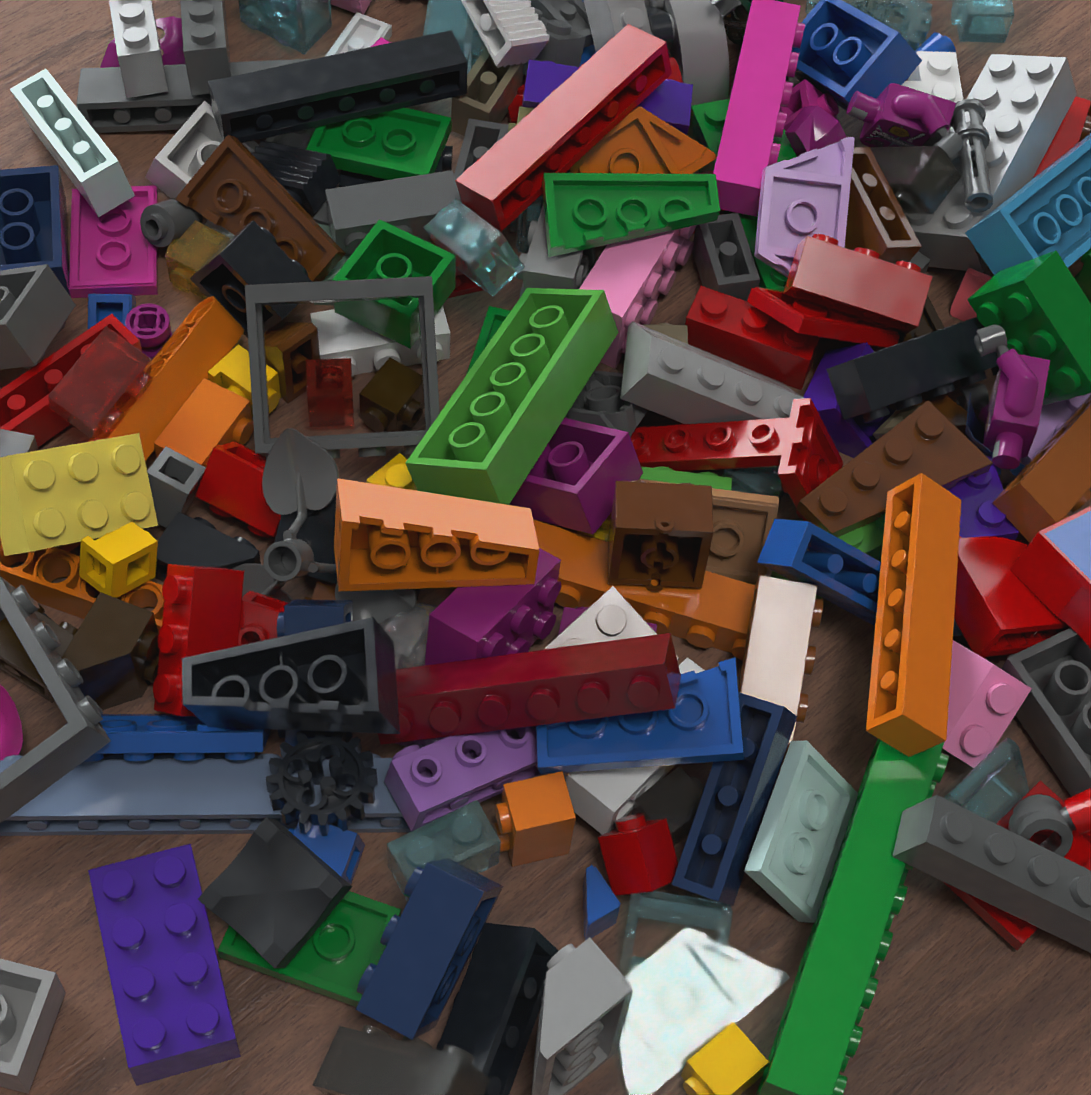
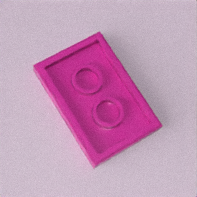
M131 186L135 196L100 217L97 216L78 189H72L69 273L71 298H88V294L158 295V247L152 245L145 238L140 225L143 210L150 205L158 203L157 186Z

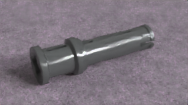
M964 99L956 102L950 126L963 140V146L958 155L960 156L966 208L971 212L980 213L990 209L993 205V195L991 194L989 170L985 154L990 137L988 130L983 126L986 117L984 105L974 99ZM966 111L969 112V116H970V121H969V122H966V118H965V112H966ZM968 136L972 138L971 144H969ZM973 168H976L977 177H974Z

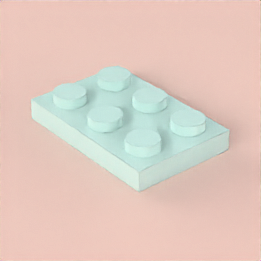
M807 740L790 742L744 871L798 922L815 923L858 793Z

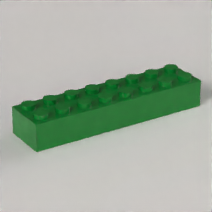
M877 739L870 754L858 790V796L816 921L813 923L768 1057L769 1063L761 1077L756 1095H843L848 1077L839 1074V1072L843 1073L845 1071L849 1058H853L857 1051L863 1033V1027L858 1025L864 1010L869 1009L875 995L879 979L874 978L880 961L883 962L889 950L893 937V932L889 931L894 916H898L907 893L908 886H905L904 882L908 871H912L914 868L892 857L902 812L932 797L936 783H940L949 759V755L941 753L944 742L908 757L882 740Z

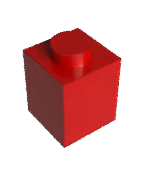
M644 813L626 816L615 821L616 829L598 837L610 886L615 896L652 892L673 881L678 867V860L666 818L646 821Z

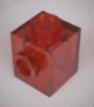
M351 358L306 360L307 402L310 427L353 426L354 407Z

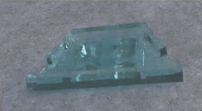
M684 927L625 976L627 981L634 987L617 1050L627 1095H652L682 1070L686 1061L729 1024L732 1022L736 1024L790 977L786 972L746 956V953L730 945L725 946L692 927Z

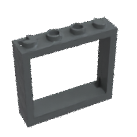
M432 276L245 285L255 454L266 453V460L277 438H271L263 305L418 298L425 430L306 436L324 448L332 458H340V449L358 448L359 457L386 455V446H404V454H412L440 414Z
M1 576L0 621L5 617L7 618L68 723L0 773V823L111 742L100 724V721L103 720L101 717L102 710L90 696L84 697L78 687L83 683L82 676L76 667L67 658L62 659L56 650L61 645L60 639L45 621L40 622L36 616L35 611L40 608L38 602L29 596L23 585L15 588Z

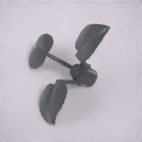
M293 428L284 430L273 444L264 467L262 488L265 500L273 512L280 515H288L298 511V515L289 530L284 531V541L275 542L268 547L264 554V565L245 563L233 568L234 570L244 571L242 597L251 590L290 603L293 599L287 592L281 589L287 580L303 577L309 572L337 574L336 564L315 562L311 547L305 541L297 539L296 534L307 519V509L320 510L327 507L333 501L337 492L339 471L334 459L324 448ZM338 582L335 587L336 600H353V621L374 617L378 623H384L403 613L412 611L417 603L416 589L339 592Z

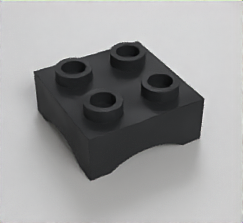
M266 817L253 832L236 858L206 888L198 900L237 931L274 968H286L353 886L280 822Z

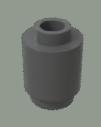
M172 198L146 207L141 214L140 225L143 235L152 245L165 247L193 237L201 227L203 218L199 212Z

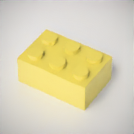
M139 433L0 457V538L4 556L81 542V539L86 536H90L92 539L100 538L106 533L112 532L130 522H134L142 529L158 526Z

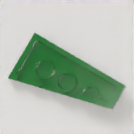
M544 173L542 179L548 258L717 221L720 213L716 174Z

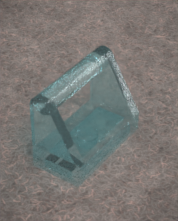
M1005 738L944 798L996 824L1029 792L1019 746L1012 739Z
M658 891L631 893L628 902L619 971L622 975L720 991L733 915L731 905ZM638 917L716 930L711 969L632 956Z

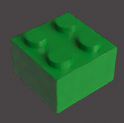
M379 219L332 281L432 276L435 316L455 289L456 255ZM418 298L334 302L335 313L409 349L412 348L420 337Z

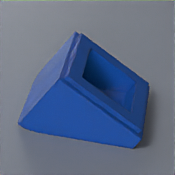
M88 294V329L111 313L126 327L125 320L127 314L136 307V297L132 294Z
M593 865L586 868L582 886L585 940L589 937L593 938L616 924L621 905L596 866L593 867Z

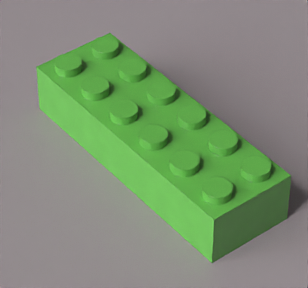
M526 288L406 461V466L418 491L506 505L510 504L619 333L604 290Z

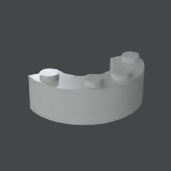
M644 0L646 5L666 11L670 16L673 27V46L670 49V54L678 63L683 83L693 84L691 106L728 99V45L723 17L717 7L710 0Z

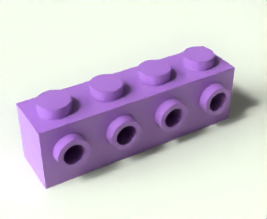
M536 726L439 737L436 742L420 748L419 745H411L396 753L391 760L384 782L411 832L501 794L503 784L544 775L540 774L538 770Z

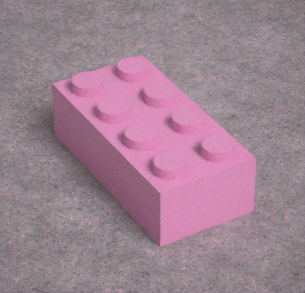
M696 225L608 244L579 288L605 291L619 332L601 359V363L612 368L617 367L626 351L628 325L632 321L640 325L650 324L658 307L656 300L660 294L667 295L676 277L674 270L678 264L684 266L691 255L694 242L689 241V238L692 236Z

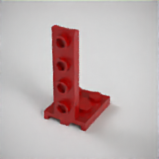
M811 398L793 399L789 418L636 427L630 437L641 468L664 466L674 471L779 466L778 476L781 479L782 488L785 493L790 495L796 508L802 498L843 466V460ZM796 510L798 517H799V518H802L803 521H807V520Z

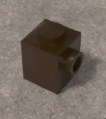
M389 357L359 393L360 418L368 427L376 432L404 431L407 426L410 428L415 426L424 410L422 375Z

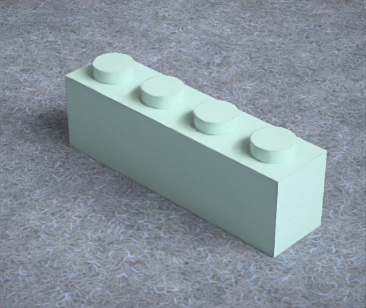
M47 69L10 89L29 126L98 217L135 196L117 158Z

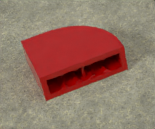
M959 536L954 619L974 653L981 657L1016 654L1071 628L1056 617L1010 570L1028 546L1027 544L995 536L967 538Z

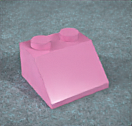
M954 640L952 644L947 739L944 742L943 749L980 771L1032 688Z

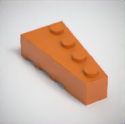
M337 478L334 555L339 592L535 584L539 545L531 508Z

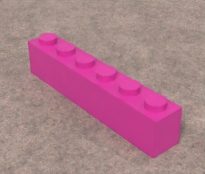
M752 0L713 174H716L721 210L757 217L762 170L769 165L777 163L781 144L773 143V138H782L787 113L779 112L780 106L788 108L793 83L785 80L786 76L794 78L799 53L791 51L792 47L800 48L805 24L798 23L801 5L775 0Z

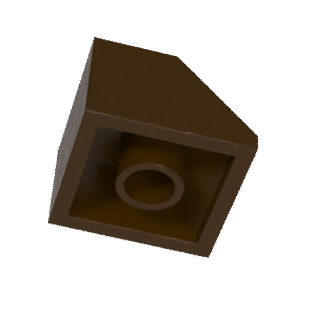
M100 592L61 657L62 659L67 658L76 667L83 678V683L78 687L84 697L90 696L102 711L143 697L151 682L154 683L158 672L160 651L154 613Z

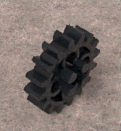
M302 731L297 732L298 744L293 747L286 742H282L280 744V751L283 759L270 758L269 760L272 775L266 776V785L268 792L272 793L269 796L273 811L282 809L281 815L285 825H289L298 819L300 831L303 834H306L312 825H319L321 835L327 836L329 825L334 823L344 832L348 830L347 817L352 815L362 820L365 817L364 805L362 803L374 804L375 791L372 786L378 785L377 769L372 768L374 766L373 755L371 751L361 752V739L358 737L351 739L348 743L344 742L343 732H334L332 737H325L324 731H315V737L310 739ZM333 756L329 760L330 777L324 776L322 762L326 757ZM301 770L297 772L298 777L291 776L294 771ZM314 784L320 785L322 800L318 805L310 806L315 802ZM346 784L354 786L349 791H343L346 789Z

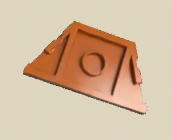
M637 106L569 169V172L693 174L715 160L717 156L710 149L641 106Z

